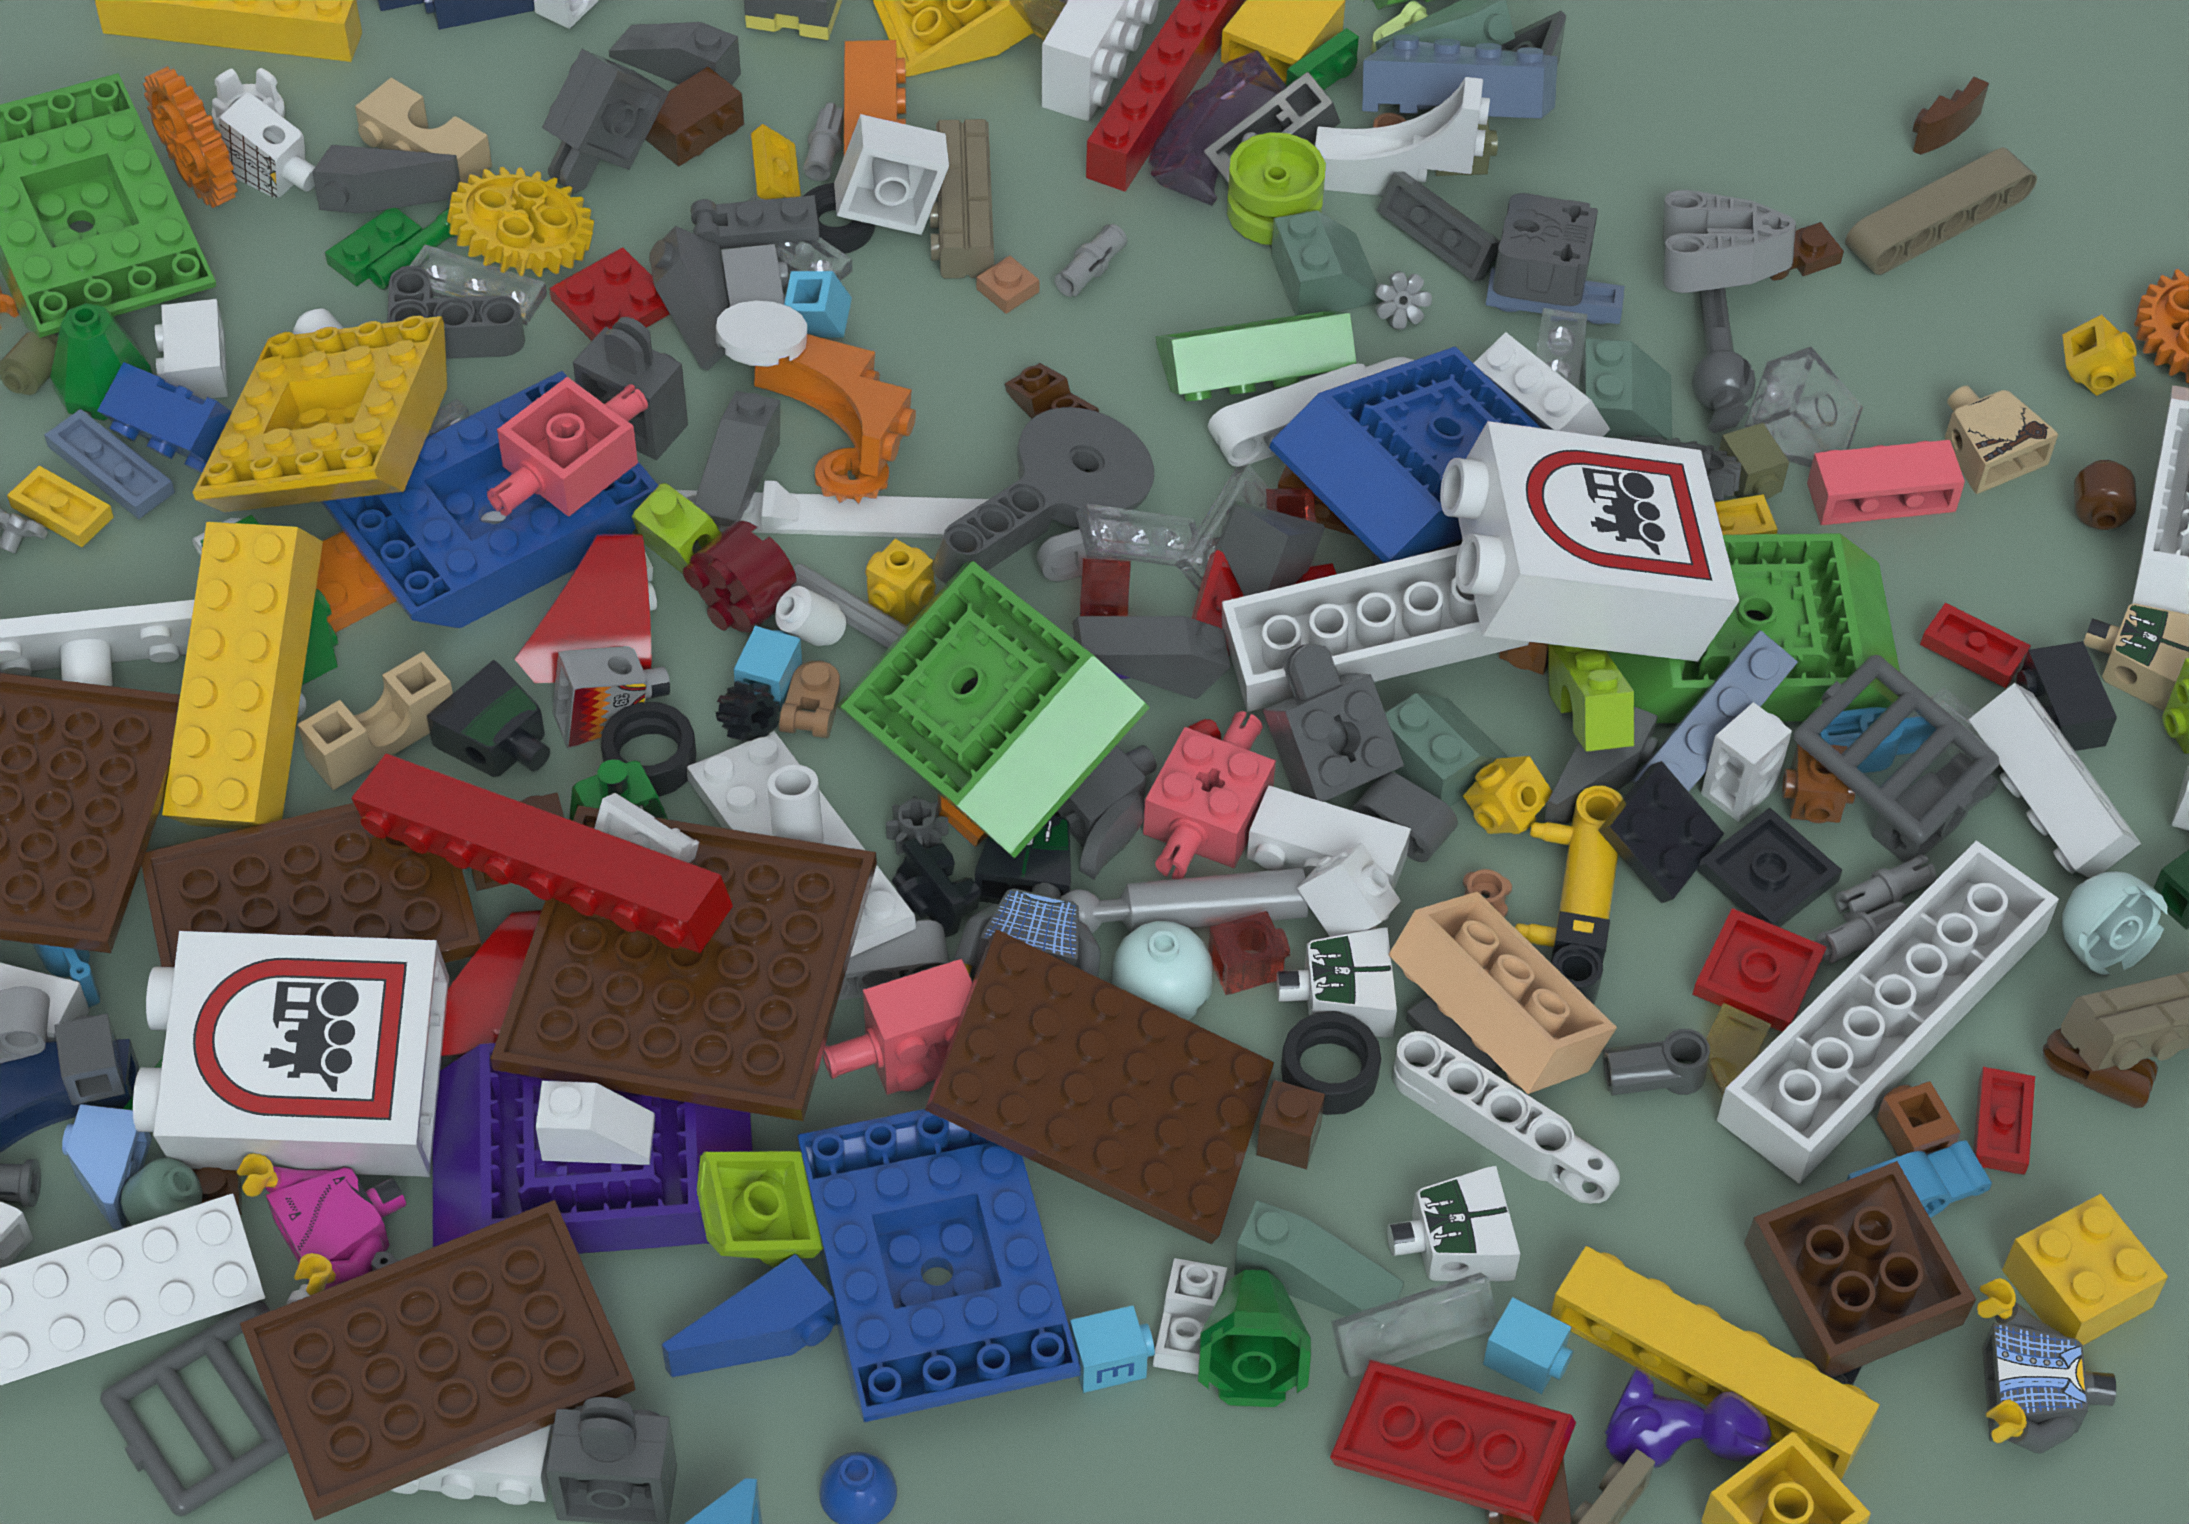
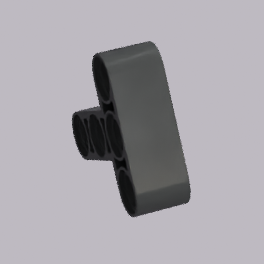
M418 266L402 267L396 270L390 277L387 323L402 321L411 316H423L424 318L442 316L445 330L446 359L503 357L513 355L523 348L525 335L520 305L515 299L502 295L433 298L430 276L425 269Z

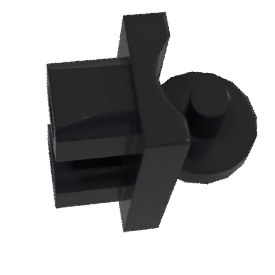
M916 838L904 842L902 850L905 852V858L897 869L896 876L892 879V883L897 888L896 891L912 912L915 911L920 918L928 916L932 921L941 924L944 929L945 938L958 933L961 918L978 908L981 889L972 878L965 877L953 883L949 880L948 876L953 874L955 862L952 853L943 843L924 849Z

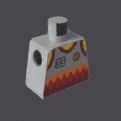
M629 646L558 652L552 713L567 749L602 739V731L609 719L624 707L646 702V699L670 694V680L665 667L643 670L635 650Z

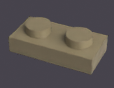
M1638 1449L1635 1450L1624 1465L1617 1460L1609 1468L1599 1485V1489L1603 1491L1593 1505L1587 1500L1584 1501L1572 1516L1571 1524H1619L1648 1487L1655 1461Z

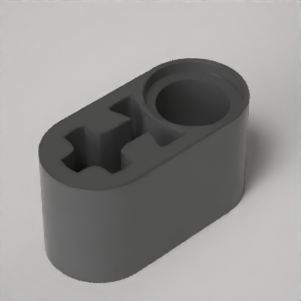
M1393 772L1380 776L1352 807V811L1411 828L1407 857L1417 862L1428 861L1458 825L1454 811L1445 802Z

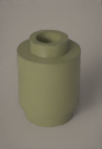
M35 332L26 333L0 361V375L3 384L15 393L35 394L50 378L58 337L55 334L39 338Z

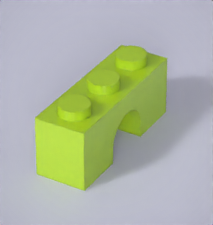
M1548 644L1549 695L1561 713L1573 712V733L1584 750L1587 752L1634 746V691L1605 650Z

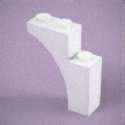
M1465 77L1458 89L1442 104L1417 118L1399 124L1369 129H1342L1318 126L1315 147L1320 150L1326 163L1324 190L1384 196L1394 173L1405 172L1418 182L1425 183L1427 169L1471 174L1474 156L1482 157L1486 130L1477 129L1478 124L1487 125L1490 98L1481 97L1483 79Z

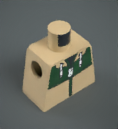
M2134 603L2128 605L2121 627L2092 618L2084 644L2089 648L2110 654L2102 675L2106 683L2164 711L2186 658H2189V614Z

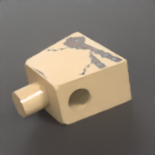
M1962 386L1950 395L1947 403L1953 412L1948 424L1945 440L1951 441L1960 469L1976 494L2049 464L2058 433L2010 391L2001 390L1980 399L1969 386Z

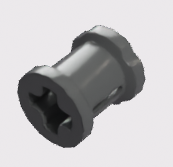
M27 1159L24 1164L0 1163V1201H18L24 1207H34L38 1201L41 1187V1169L38 1160Z

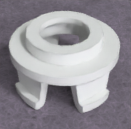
M232 68L221 73L215 79L217 98L212 100V116L216 127L219 129V117L247 91L284 118L285 106L275 86L278 84L276 78L267 70L259 68L256 72V84L242 85Z

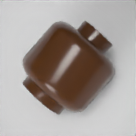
M2099 460L2079 471L2074 480L2075 513L2079 520L2089 527L2101 530L2114 529L2131 520L2136 513L2137 505L2136 481L2131 470L2115 461Z

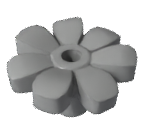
M1395 271L1389 276L1390 286L1383 283L1377 285L1375 295L1382 299L1383 302L1375 307V311L1381 319L1390 317L1389 323L1393 328L1404 329L1407 319L1413 324H1418L1424 318V314L1419 309V306H1430L1432 296L1427 291H1419L1424 285V280L1419 275L1411 274L1406 279V275L1403 272Z
M0 508V526L4 529L0 538V548L15 554L22 537L33 536L42 540L45 539L48 532L44 525L22 518L14 513L9 514Z

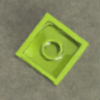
M801 1151L704 1152L700 1156L697 1182L699 1205L707 1241L721 1256L759 1258L765 1264L776 1267L794 1254L800 1259L814 1258L823 1249Z

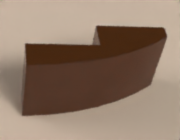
M1973 77L1963 91L1959 89L1955 91L1951 100L1939 95L1929 110L1923 108L1919 112L1912 132L1917 133L1913 152L1922 155L1933 151L1965 132L1981 114L1989 83Z
M1041 363L1024 369L1020 375L1004 384L1006 392L1031 419L1045 411L1065 407L1083 408L1099 412L1096 406L1070 392L1067 377Z

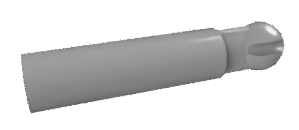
M1302 868L1127 883L1121 897L1117 899L1100 900L1094 894L1082 889H1074L1061 896V899L1073 901L1079 906V922L1086 924L1091 933H1094L1102 922L1122 921L1131 933L1141 925L1155 921L1175 922L1190 929L1307 918L1308 904L1297 889L1306 879Z

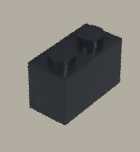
M2084 642L2028 650L2022 669L2017 673V684L2035 695L2074 751L2106 746L2117 716Z

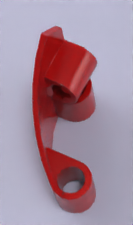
M601 534L594 538L567 584L514 658L534 683H555L558 652L569 650L629 646L635 650L643 670L651 669L650 604L645 547L642 534Z
M542 910L512 912L483 943L450 985L447 994L442 1057L464 1055L479 1044L496 1043Z

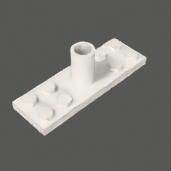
M194 600L0 619V673L28 676L31 674V671L61 668L62 680L113 686L111 665L113 662L150 659L153 662L166 663L177 660L180 655H186Z
M775 731L770 732L765 737H758L687 767L689 783L722 828L865 850L819 790L816 773L812 769L798 763ZM878 866L875 869L851 957L916 929L915 914Z

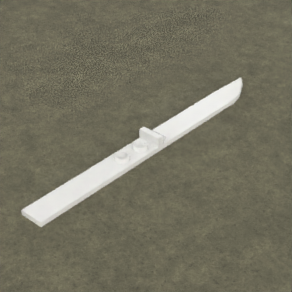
M764 481L763 493H754L740 521H747L757 526L758 528L752 533L942 539L945 529L950 524L989 499L877 496L876 499L862 497L859 504L854 499H846L839 503L836 496L826 497L823 494L789 493L777 481ZM676 490L694 504L697 491ZM491 511L484 514L481 521L494 525L502 522L506 516L501 515L499 511ZM716 524L720 532L725 531L729 527Z

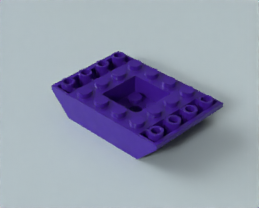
M496 1043L479 1044L440 1071L433 1138V1247L555 1200L578 1254L710 1244L706 1238L697 1195L700 1156L704 1152H753L751 1113L611 1090L655 1113L650 1165L542 1161L536 1132L542 1081L555 1080L493 1070L490 1058Z

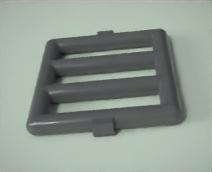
M1879 655L1870 656L1842 684L1836 681L1820 699L1823 703L1796 728L1793 734L1797 744L1915 844L1926 842L1953 813L1958 816L1974 799L1971 794L1999 765V757L1993 750ZM1877 678L1896 694L1898 698L1840 754L1822 739L1819 734ZM1914 710L1935 727L1936 730L1879 787L1857 767ZM1953 743L1975 762L1917 820L1895 800Z
M259 1300L245 1305L106 1388L101 1393L100 1402L129 1445L124 1448L127 1456L138 1472L142 1469L146 1471L170 1510L177 1516H185L288 1453L274 1414L225 1344L243 1333L239 1323L270 1311L263 1301ZM204 1355L207 1356L264 1440V1442L234 1459L177 1374L179 1370ZM156 1384L215 1471L187 1489L183 1487L128 1403L129 1400Z

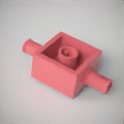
M569 377L563 379L497 429L503 467L511 472L512 475L487 492L491 505L496 511L500 510L501 515L507 516L513 509L535 493L541 495L568 517L638 464L634 426L628 421L648 408V402L644 394L639 389L635 390L634 385L629 384L623 391L604 404Z
M1247 712L1235 713L1222 740L1184 727L1145 799L1143 834L1167 843L1155 862L1156 868L1164 876L1167 877L1174 865L1176 869L1172 874V879L1184 878L1195 854L1231 868H1235L1248 843L1250 828L1268 785L1274 786L1276 760L1250 751L1256 737L1263 728L1261 721L1255 715L1251 714L1246 725L1243 726L1242 723Z
M955 960L864 989L865 1035L831 1046L826 1045L824 1048L823 1059L831 1079L874 1064L887 1095L898 1091H914L924 1086L927 1082L937 1079L972 986L971 978L963 960Z

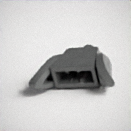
M1116 745L1054 814L1056 817H1064L1069 821L1070 833L1083 847L1079 871L1095 880L1101 869L1133 839L1144 820L1145 776L1156 771L1157 768L1156 760L1150 749L1146 746L1141 745L1125 754Z

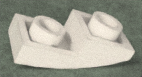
M1174 1258L1165 1297L1164 1313L1155 1348L1153 1367L1198 1375L1200 1333L1224 1289L1227 1267Z

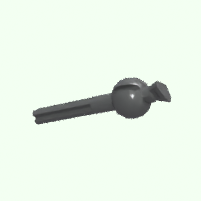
M1725 288L1700 291L1707 355L1695 366L1692 377V387L1696 399L1705 405L1706 408L1714 411L1708 426V430L1714 434L1738 425L1749 410V407L1745 404L1752 398L1756 384L1752 365L1748 360L1734 352Z

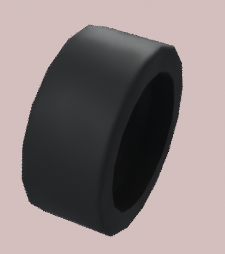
M640 702L624 707L609 719L602 731L601 751L603 762L616 759L628 763L621 757L620 750L623 745L635 737L644 734H660L669 737L678 744L676 753L664 762L655 765H642L658 797L676 791L688 781L687 767L696 763L695 735L688 718L675 707L660 702Z
M1339 1012L1315 1013L1300 1020L1287 1034L1282 1050V1081L1325 1094L1324 1115L1346 1114L1363 1106L1374 1094L1381 1065L1379 1041L1367 1025L1353 1016ZM1318 1044H1336L1346 1047L1355 1053L1360 1059L1362 1067L1360 1073L1355 1078L1342 1083H1327L1316 1080L1304 1072L1300 1059L1302 1053Z

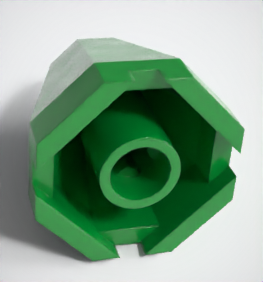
M85 303L68 310L60 325L50 378L53 388L68 414H74L81 409L90 412L93 419L105 421L108 418L97 410L123 362L151 374L153 373L150 364L137 343L103 306Z
M1243 1270L1227 1281L1200 1333L1198 1382L1207 1389H1209L1210 1382L1218 1389V1397L1231 1406L1276 1407L1286 1400V1392L1296 1386L1298 1393L1308 1387L1311 1337L1281 1281L1267 1270Z

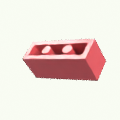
M1950 440L1920 441L1890 446L1877 445L1870 448L1830 450L1815 453L1807 481L1820 525L1956 512L1965 484Z

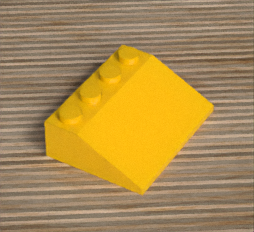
M873 0L889 40H896L897 58H905L907 77L997 56L1034 33L1019 0Z

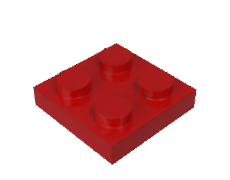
M623 247L549 288L551 301L591 341L605 327L612 329V326L621 317L633 318L647 328L670 315L654 287L653 276Z
M1732 908L1696 980L1692 995L1783 1032L1795 1020L1821 965L1827 946Z

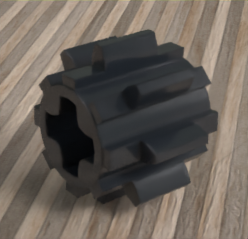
M735 681L734 687L727 688V693L719 696L717 702L720 704L719 711L716 712L717 721L723 722L721 727L728 730L727 737L744 741V739L753 740L769 735L768 731L771 728L777 727L779 723L777 721V714L780 712L779 702L773 701L774 696L768 693L769 687L767 685Z

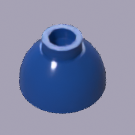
M851 1452L838 1457L826 1469L820 1483L819 1498L824 1512L838 1524H877L886 1518L893 1509L897 1498V1485L891 1469L880 1458L867 1452Z

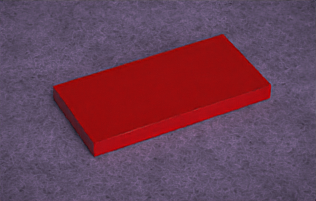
M1370 1359L1330 1459L1335 1466L1538 1524L1576 1421L1571 1414Z

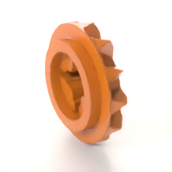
M842 448L832 451L823 456L815 467V485L821 487L823 496H836L839 503L846 499H854L859 504L862 497L876 499L879 490L887 489L888 464L886 463L878 477L860 473V461L856 448ZM851 470L852 475H855V480H849L848 471Z

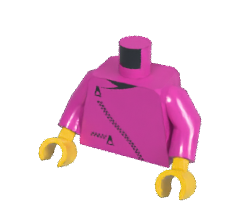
M252 1153L243 1159L237 1169L238 1175L248 1176L242 1185L243 1192L247 1196H258L264 1188L269 1192L266 1198L274 1223L299 1264L294 1279H308L309 1283L306 1292L309 1295L372 1272L371 1263L376 1252H385L390 1245L382 1218L407 1206L404 1196L393 1178L365 1191L351 1168L300 1170L273 1166L267 1157Z

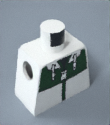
M1377 928L1316 939L1307 943L1304 970L1277 971L1278 1002L1307 1001L1309 1016L1322 1012H1339L1360 1020L1371 1029L1375 1037H1393L1397 1006L1391 957L1388 955L1390 953L1388 928Z
M1496 1166L1487 1167L1419 1189L1415 1193L1412 1211L1413 1221L1393 1223L1387 1226L1388 1243L1392 1256L1421 1252L1427 1277L1433 1281L1515 1280L1520 1251Z

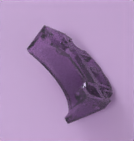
M1258 50L1228 61L1216 71L1211 82L1202 89L1195 90L1168 121L1166 127L1157 138L1149 158V163L1154 168L1150 174L1160 185L1208 205H1214L1218 199L1215 195V183L1219 171L1204 154V150L1287 88V85Z

